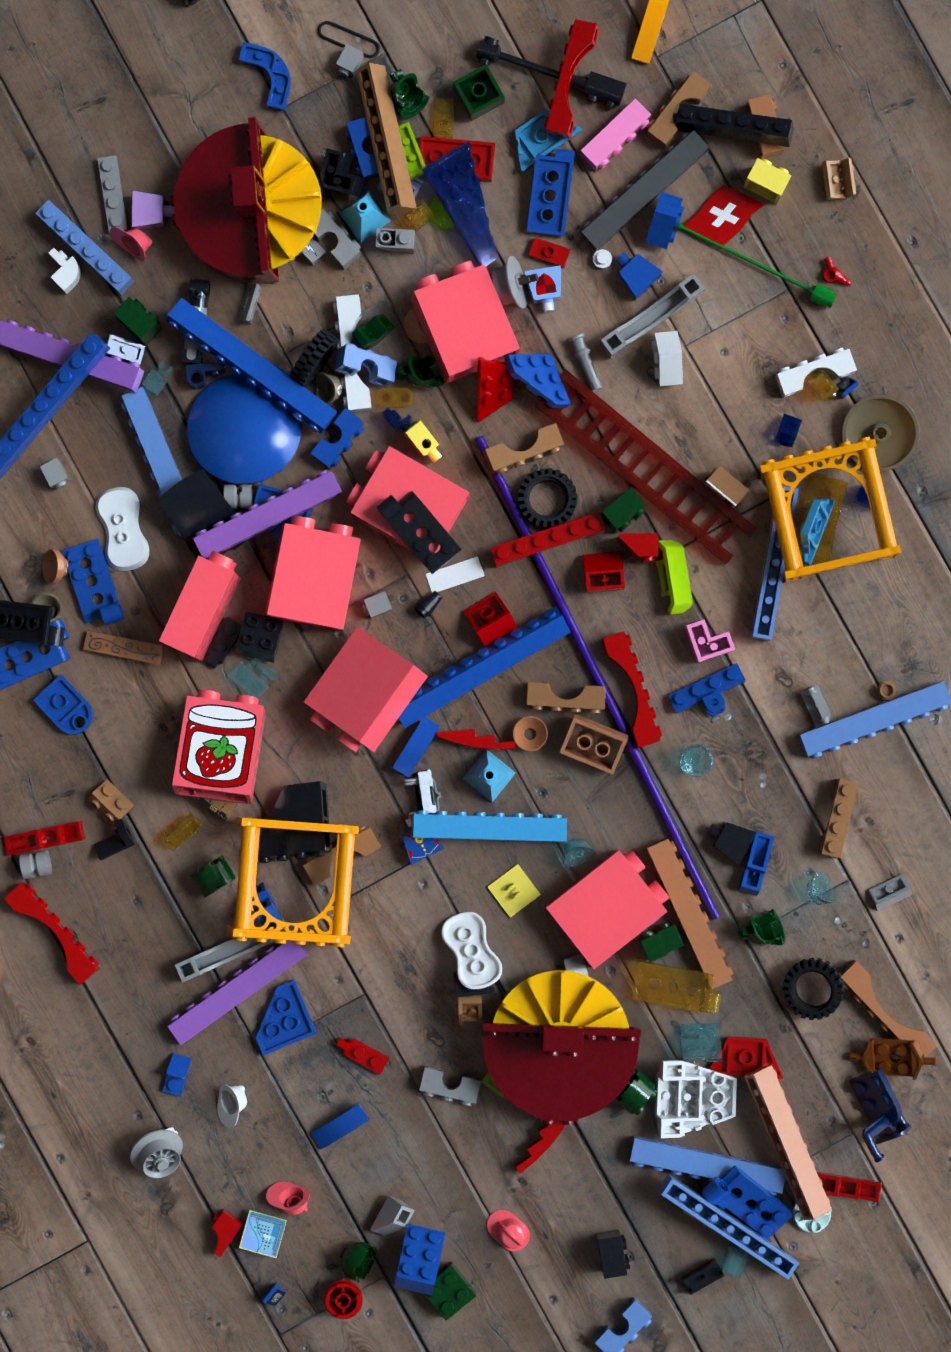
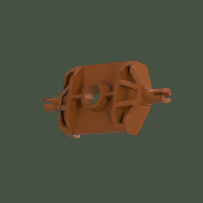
M871 1038L863 1053H850V1061L864 1062L868 1072L882 1068L885 1075L913 1077V1080H916L922 1066L937 1065V1057H925V1054L922 1053L919 1044L915 1040ZM890 1053H897L900 1059H892Z

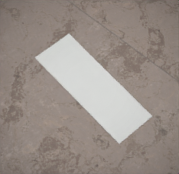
M478 556L439 569L433 575L431 573L426 574L432 592H439L485 576Z

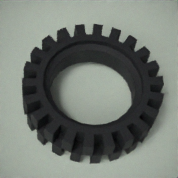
M325 329L320 330L313 337L312 341L308 343L302 355L299 356V360L295 363L290 377L304 388L309 386L314 381L317 373L323 370L324 365L331 358L339 341L338 338Z
M542 468L539 471L532 472L522 482L518 492V506L522 515L533 526L536 525L538 528L549 529L566 523L575 511L577 504L576 488L573 485V481L565 473L563 474L559 470H552V468ZM544 481L558 484L565 494L563 508L552 516L538 514L532 508L529 500L533 487Z
M809 958V960L803 959L801 962H797L786 974L782 992L785 994V1002L788 1001L789 1009L793 1008L795 1010L794 1014L797 1015L799 1013L801 1018L804 1019L809 1017V1020H814V1018L821 1020L823 1017L826 1018L831 1013L833 1014L844 997L843 993L845 992V988H843L844 980H841L840 977L842 975L840 972L837 973V968L829 965V961L823 962L821 958L814 960V958ZM807 972H816L823 975L831 987L829 1000L817 1006L809 1005L801 1000L796 990L797 980L801 975Z

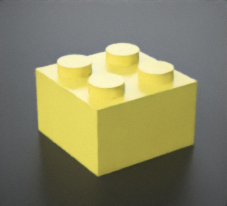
M757 158L743 187L777 204L792 175L788 174L789 172L782 167L776 168L772 166V163L767 159Z

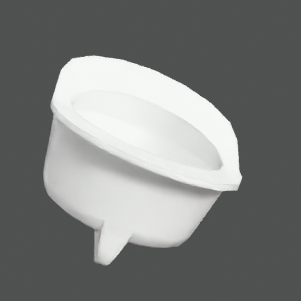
M225 1084L219 1090L217 1112L221 1123L231 1128L236 1125L239 1112L246 1107L247 1098L244 1086L230 1087Z

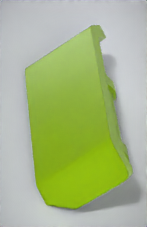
M659 540L658 547L662 550L664 559L655 562L658 567L662 591L661 597L670 596L671 604L667 610L670 614H681L690 609L693 604L684 547L679 542L673 540Z

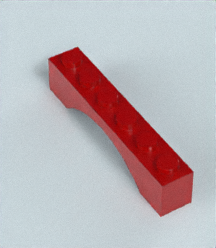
M575 19L574 24L569 28L570 40L564 47V62L561 61L559 66L560 77L559 80L555 81V96L550 100V115L546 117L544 128H546L549 135L571 139L575 119L569 104L570 81L579 62L587 53L595 48L600 30L597 23Z
M597 512L491 547L490 550L496 568L557 546L604 533L606 528L601 513Z
M625 631L602 638L607 657L624 670L635 691L637 711L632 734L637 748L659 742L662 732L659 725H655L654 719L656 714L654 708L649 707L648 700H650L648 690L643 689L641 682H644L642 672L637 671L635 665L638 664V659L635 652H631L630 646L632 641L630 635H626Z
M20 883L4 899L16 913L35 917L54 931L65 950L67 971L82 985L100 969L98 960L93 955L89 956L85 952L87 949L81 941L77 942L72 937L74 933L69 927H63L60 923L61 918L55 912L51 913L49 911L47 902L42 897L38 898L34 894L36 890L30 883Z

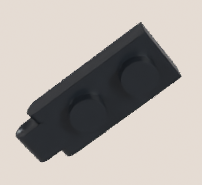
M229 617L226 618L205 654L208 656L205 664L213 669L217 667L218 663L223 664L240 635L241 624Z

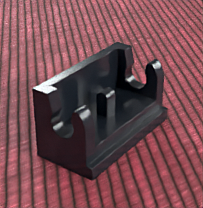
M714 1258L681 1278L690 1295L725 1275Z

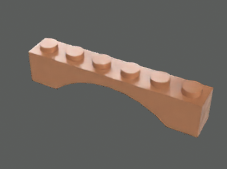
M853 960L841 972L842 976L840 978L844 980L843 987L846 990L850 988L853 991L854 995L852 997L859 1004L863 1002L868 1007L866 1011L873 1018L877 1017L881 1021L879 1025L886 1032L890 1030L895 1035L893 1039L915 1040L919 1044L922 1053L925 1054V1057L938 1046L924 1031L902 1026L883 1011L874 996L870 974L856 960Z

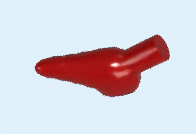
M832 257L824 259L827 267L823 273L825 281L837 282L846 286L852 285L850 280L838 268L834 267Z

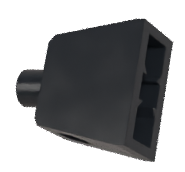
M725 822L722 828L712 823L707 834L716 838L713 846L739 865L756 832Z

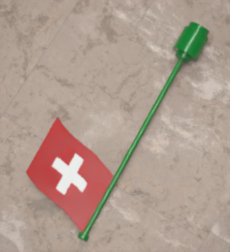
M723 185L711 195L695 216L684 225L679 223L677 230L681 231L682 229L809 291V300L824 308L826 306L832 307L837 297V294L833 293L834 290L819 283L816 286L812 285L810 288L725 247L742 230L749 219L766 204L729 186Z

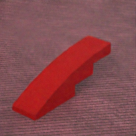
M475 729L437 732V737L474 748L493 750L515 749V741L496 743L495 735L476 737Z
M82 821L3 837L7 856L86 840Z
M554 1121V1124H545L538 1129L542 1137L527 1147L530 1155L515 1164L519 1173H522L537 1161L553 1144L565 1127L561 1121Z
M817 1172L818 1177L822 1180V1187L826 1195L880 1202L882 1182Z

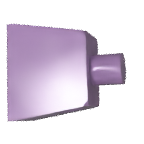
M132 191L133 229L147 230L164 227L165 217H172V214H175L174 206L165 205L163 196Z

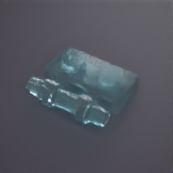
M245 656L250 663L245 666L240 662L228 676L249 695L260 699L270 688L265 683L266 679L269 678L275 682L279 676L274 673L271 667L268 668L259 659ZM254 667L263 673L260 678L252 672Z

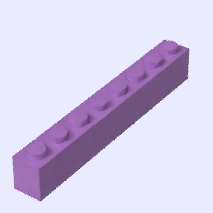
M7 319L6 322L0 320V347L62 367L81 345L79 343L76 346L69 344L70 341L59 337L58 340L54 339L52 334L44 331L41 334L36 333L34 328L26 325L24 328L17 326L18 323ZM111 355V358L104 356L89 373L88 377L137 393L144 371L138 363L132 361L125 363L122 362V358Z
M325 470L317 474L318 478L312 481L310 479L299 483L300 487L296 489L290 487L282 491L283 495L277 498L275 495L265 500L266 503L261 506L255 504L247 508L248 512L244 514L239 512L230 517L231 520L226 523L220 521L214 524V528L209 531L204 529L195 534L196 537L193 539L201 556L209 559L212 551L221 553L293 518V516H297L342 494V490L333 472L328 473Z
M286 940V944L281 943L282 945L277 949L274 946L264 952L266 956L263 959L259 960L257 957L249 963V969L246 971L241 969L233 975L235 979L229 983L227 980L217 986L218 991L214 994L211 991L201 997L203 1001L200 1004L196 1005L195 1002L186 1008V1014L183 1016L177 1014L170 1019L171 1024L167 1027L179 1044H184L307 956L308 953L303 945L294 944V940Z

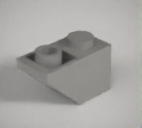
M377 228L376 248L395 253L414 254L415 230Z
M388 1195L370 1230L386 1236L406 1228L415 1210L402 1200Z

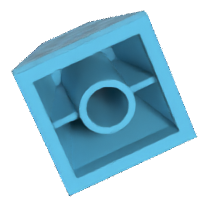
M370 191L339 212L341 218L361 244L373 236L377 228H383L392 222Z
M486 749L462 779L489 801L493 802L516 772ZM487 772L493 773L492 779L486 778Z

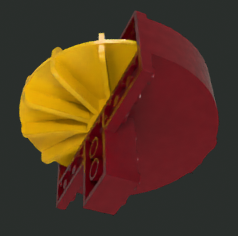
M256 117L248 118V123L233 125L217 131L202 141L186 159L179 173L176 187L173 189V195L170 196L172 207L174 206L175 214H172L173 225H176L177 229L180 230L192 251L218 274L244 283L279 282L278 267L293 261L308 245L313 235L316 234L322 209L320 185L309 162L291 145L280 139L268 137Z
M557 970L543 972L527 978L513 988L504 998L493 1022L483 1021V1052L492 1080L512 1104L528 1114L538 1117L539 1120H542V1124H554V1121H561L563 1125H574V1121L578 1122V1119L590 1116L605 1108L624 1090L636 1067L641 1029L629 1027L623 1008L604 985L581 973Z

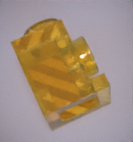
M422 199L420 206L409 212L404 222L409 229L413 228L415 231H418L434 219V214Z

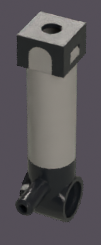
M191 279L189 284V303L207 315L211 283L207 280ZM186 338L184 349H182L181 363L183 365L203 363V350L200 349L199 344L194 341L191 342Z

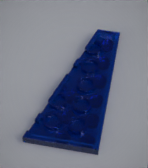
M468 141L424 167L422 172L478 265L485 264L487 266L498 259L494 238L490 232V222L488 216H486L485 202L479 178L476 176L475 162L471 156V146Z

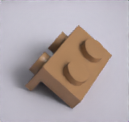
M852 158L822 162L826 199L846 200L855 196L856 184L854 181Z
M108 779L88 798L90 806L94 810H98L103 815L105 821L113 826H116L115 821L123 818L135 806Z
M481 996L458 997V1004H455V1026H459V1032H463V1022H482Z

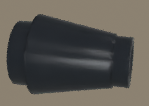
M433 591L416 603L415 611L424 619L427 616L430 617L442 600V596L438 592Z

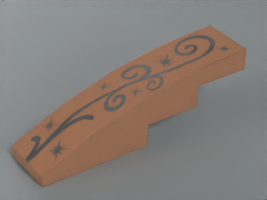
M87 631L83 650L158 665L161 663L164 646L91 631Z

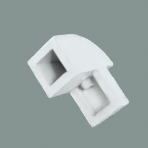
M53 248L49 255L61 268L51 278L68 294L80 280V266L73 256L66 261L68 259L67 255L62 250L58 252Z

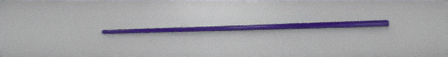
M482 435L476 438L475 442L486 462L483 452L489 446ZM497 472L493 473L492 476L522 537L532 534L503 475H497ZM541 552L532 555L559 612L571 631L570 634L595 685L606 686L605 705L618 731L628 735L626 747L711 920L720 917Z

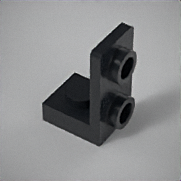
M122 818L115 821L117 827L115 830L116 835L94 845L100 861L135 845L131 832Z

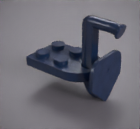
M882 1068L849 1080L868 1119L872 1122L863 1129L862 1136L876 1163L884 1158V1154H881L876 1144L898 1138L912 1128L903 1116L900 1103ZM884 1130L885 1133L874 1141L873 1138Z

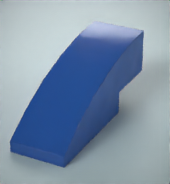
M423 717L392 769L409 779L438 732L440 725L427 717Z
M756 831L738 891L754 896L759 894L774 836Z
M359 1102L314 1130L311 1134L320 1149H323L369 1121L370 1118Z

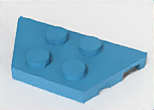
M547 109L515 130L522 173L535 165L536 155L547 156L570 140L547 133L546 128H544L545 119L550 115V111ZM574 125L571 139L582 132L581 127Z
M814 499L812 505L807 509L806 521L802 523L800 528L802 564L805 566H811L835 503L833 499Z

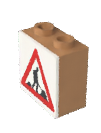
M721 466L717 469L713 467L704 478L707 481L703 487L731 510L736 507L749 491Z

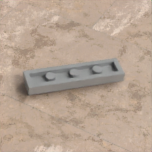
M117 156L97 158L108 229L110 231L111 228L118 227L124 231H129Z

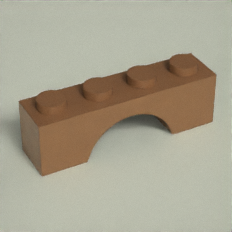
M695 71L691 75L687 74L684 77L679 91L677 89L674 90L670 96L671 101L669 104H664L658 112L660 116L657 120L652 119L647 126V136L664 149L674 138L678 130L673 121L675 110L680 104H700L711 89L712 84Z
M554 423L537 430L534 445L528 450L514 451L504 443L485 449L483 454L491 474L497 472V475L507 472V468L511 466L518 468L525 465L527 460L537 461L543 458V454L548 452L550 455L560 452L564 442L557 424Z
M528 682L527 705H531V709L543 710V706H550V710L562 711V707L570 708L571 712H581V708L589 709V713H600V709H605L606 686L586 685L582 693L576 698L563 699L552 691L549 683Z
M844 779L836 780L831 813L822 837L819 854L841 858L859 783Z
M364 826L355 835L354 851L362 854L364 857L382 847L371 827L367 829ZM331 845V852L325 853V856H311L305 860L307 864L303 865L314 886L332 876V864L336 857V847L333 848Z

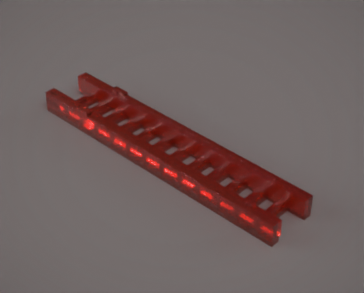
M565 369L559 377H561L562 382L570 387V390L567 392L569 400L571 401L578 394L585 400L584 403L570 419L561 412L564 408H551L546 404L547 400L543 397L536 403V408L726 565L733 558V555L722 547L721 544L731 537L734 533L732 531L736 526L749 537L757 528ZM590 406H593L600 413L583 431L576 423ZM607 418L614 426L600 443H597L590 436ZM621 430L629 438L613 456L605 448ZM635 441L644 451L632 466L627 468L619 461V458ZM649 453L659 463L643 481L633 471ZM664 465L674 475L658 493L648 483ZM679 478L689 487L672 505L662 496L675 480ZM694 490L703 500L689 517H686L677 508L689 493ZM708 502L718 512L702 530L692 522V519ZM723 514L733 524L716 542L706 532Z

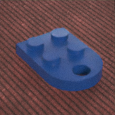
M62 674L33 700L56 726L65 733L80 734L86 731L93 721L91 705ZM80 716L85 719V725L81 728L75 725L76 718Z

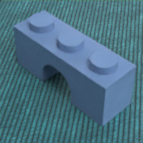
M345 344L338 349L335 371L353 376L360 371L361 365H363L369 371L370 383L384 388L394 383L397 361L392 360L389 356L378 355L371 350L357 348L354 344Z
M635 1297L621 1310L622 1315L628 1321L627 1327L623 1331L616 1332L607 1325L594 1338L595 1344L603 1352H623V1347L628 1342L632 1343L637 1338V1332L641 1328L645 1329L651 1323V1313Z

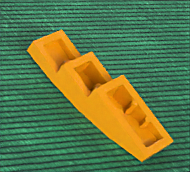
M649 0L631 57L632 59L650 63L669 0Z

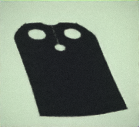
M203 469L182 479L157 499L195 558L201 556L193 539L196 537L195 534L204 529L209 531L211 528H214V524L220 521L226 523L231 520L230 517L236 514ZM243 541V542H241V543H239V544H237V545H235V546H233V547H231V548H229V549H227V550H225V551H223V552H221V553H219V554L224 555L228 550H232V549L235 550V549H237L239 546H241L245 541Z

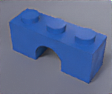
M364 117L348 122V129L345 130L347 140H351L353 147L350 148L353 159L357 158L359 165H356L358 176H363L365 181L379 177L375 154H367L363 150L364 144L371 140L367 118Z
M345 408L334 422V426L342 432L341 439L336 443H328L321 439L310 453L311 456L328 469L332 466L335 468L341 461L340 455L343 451L347 452L353 445L351 442L355 436L359 437L365 429L363 427L364 422Z
M263 882L256 886L260 903L271 916L283 921L275 899ZM253 905L254 912L259 910L256 905ZM265 915L256 917L261 925L266 922ZM270 922L265 930L269 927L276 928V923Z

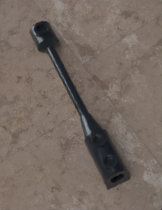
M485 36L480 41L476 58H479V63L489 66L490 62L495 63L500 59L556 79L560 77V73L557 70L502 52L500 45H498L499 40ZM592 71L589 78L573 74L570 81L571 86L587 95V100L596 103L598 99L605 101V106L615 109L616 105L620 106L627 86L625 82Z

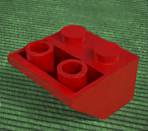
M621 552L583 555L586 593L625 589Z

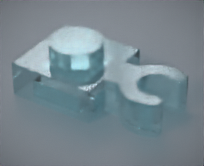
M164 361L159 363L158 371L151 370L141 384V387L156 397L168 382L164 377L172 373L173 367H170L167 371L162 370Z

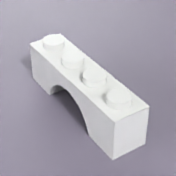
M840 348L834 350L833 355L827 357L825 354L815 357V361L810 363L805 360L797 363L795 368H782L778 370L779 373L775 378L782 398L801 392L804 379L811 372L826 371L837 380L854 374L857 368L850 349L844 350Z

